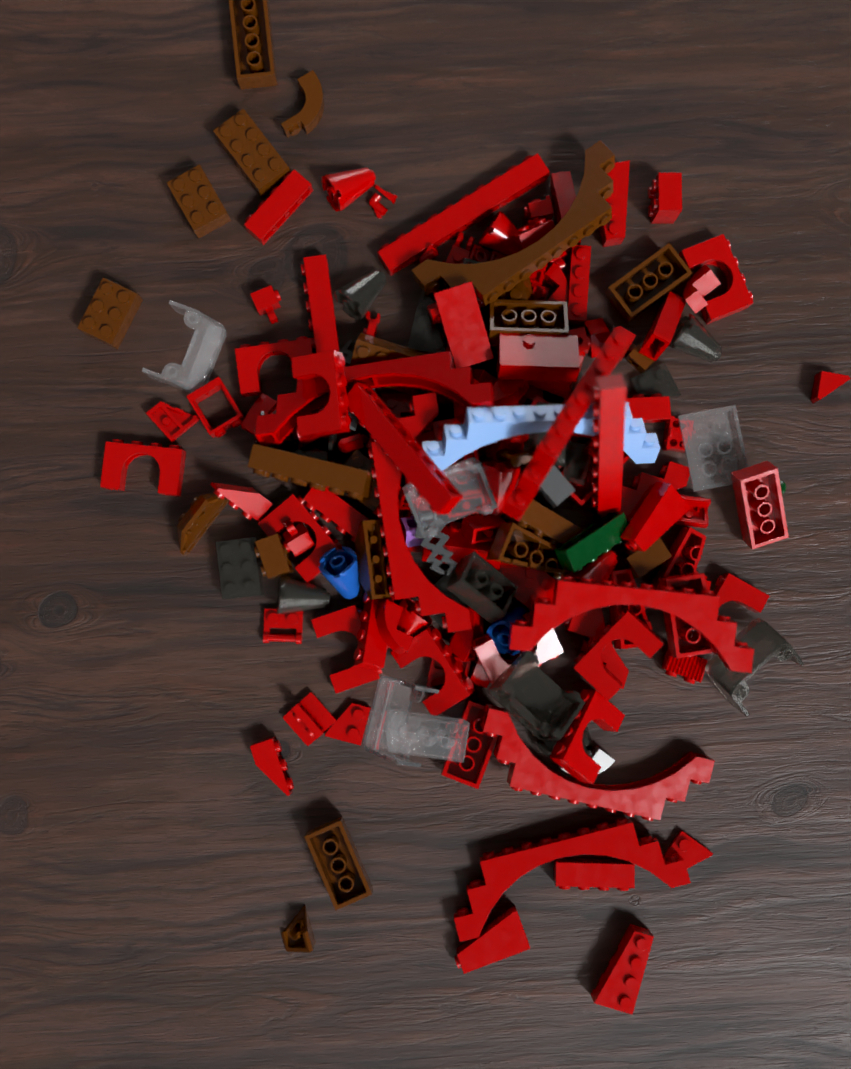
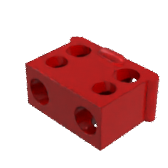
M671 416L672 419L666 421L662 450L688 452L693 421Z

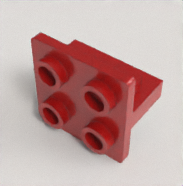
M312 692L283 716L286 723L307 746L318 739L336 722L335 717Z

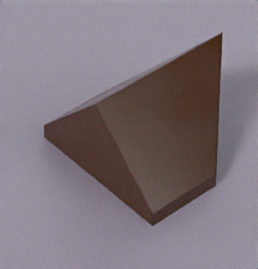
M306 905L302 907L287 928L281 932L287 952H312L316 941Z

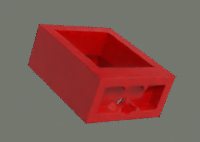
M220 377L215 378L186 396L207 432L213 438L226 434V430L231 427L236 428L240 426L245 418ZM222 390L237 415L213 429L198 403Z

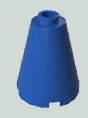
M342 547L340 550L333 548L326 552L319 561L321 574L343 598L353 599L360 593V583L355 552L348 547Z
M515 605L489 626L486 634H489L499 653L504 655L505 653H512L511 655H515L521 651L509 649L508 638L510 622L515 623L516 620H525L523 615L530 612L526 606Z

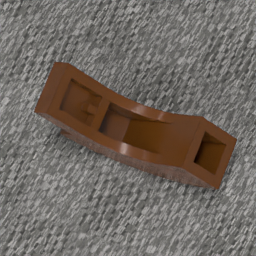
M313 70L297 79L299 89L306 98V101L299 113L281 123L287 138L297 135L301 129H304L306 134L310 133L318 125L323 115V91L321 83Z

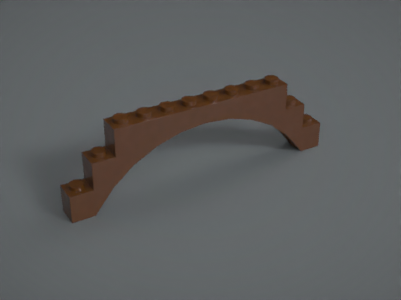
M601 140L585 150L584 175L579 193L565 216L539 241L512 255L476 264H451L427 259L412 269L415 281L427 296L432 292L438 291L442 285L448 289L472 281L475 294L485 306L495 302L500 295L512 290L516 284L528 279L532 273L544 268L552 259L560 257L565 250L574 247L581 239L590 236L597 228L606 225L612 219V207L605 199L613 193V180L607 173L615 167V154Z

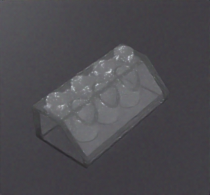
M389 709L386 723L388 752L464 763L470 723L465 719Z

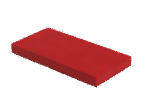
M472 281L433 293L455 368L468 367L493 359V353Z

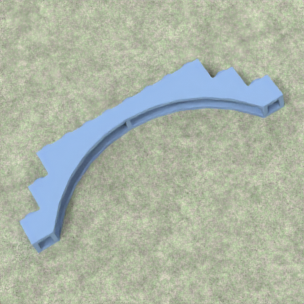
M626 402L624 451L635 464L655 463L660 450L656 433H646L643 419L632 418L629 404ZM565 404L470 407L466 410L464 424L444 425L442 441H422V448L440 470L444 471L464 455L487 444L522 434L548 432ZM592 404L574 433L595 435L592 428V420L595 419Z

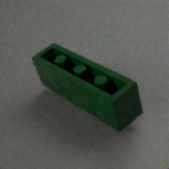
M611 512L554 549L562 570L571 571L572 573L579 572L583 569L584 565L594 562L599 555L609 552L612 546L623 542L620 537L628 526L624 513Z

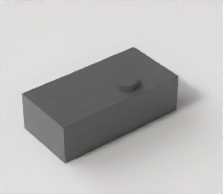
M553 465L535 498L541 505L552 510L572 494L575 489Z

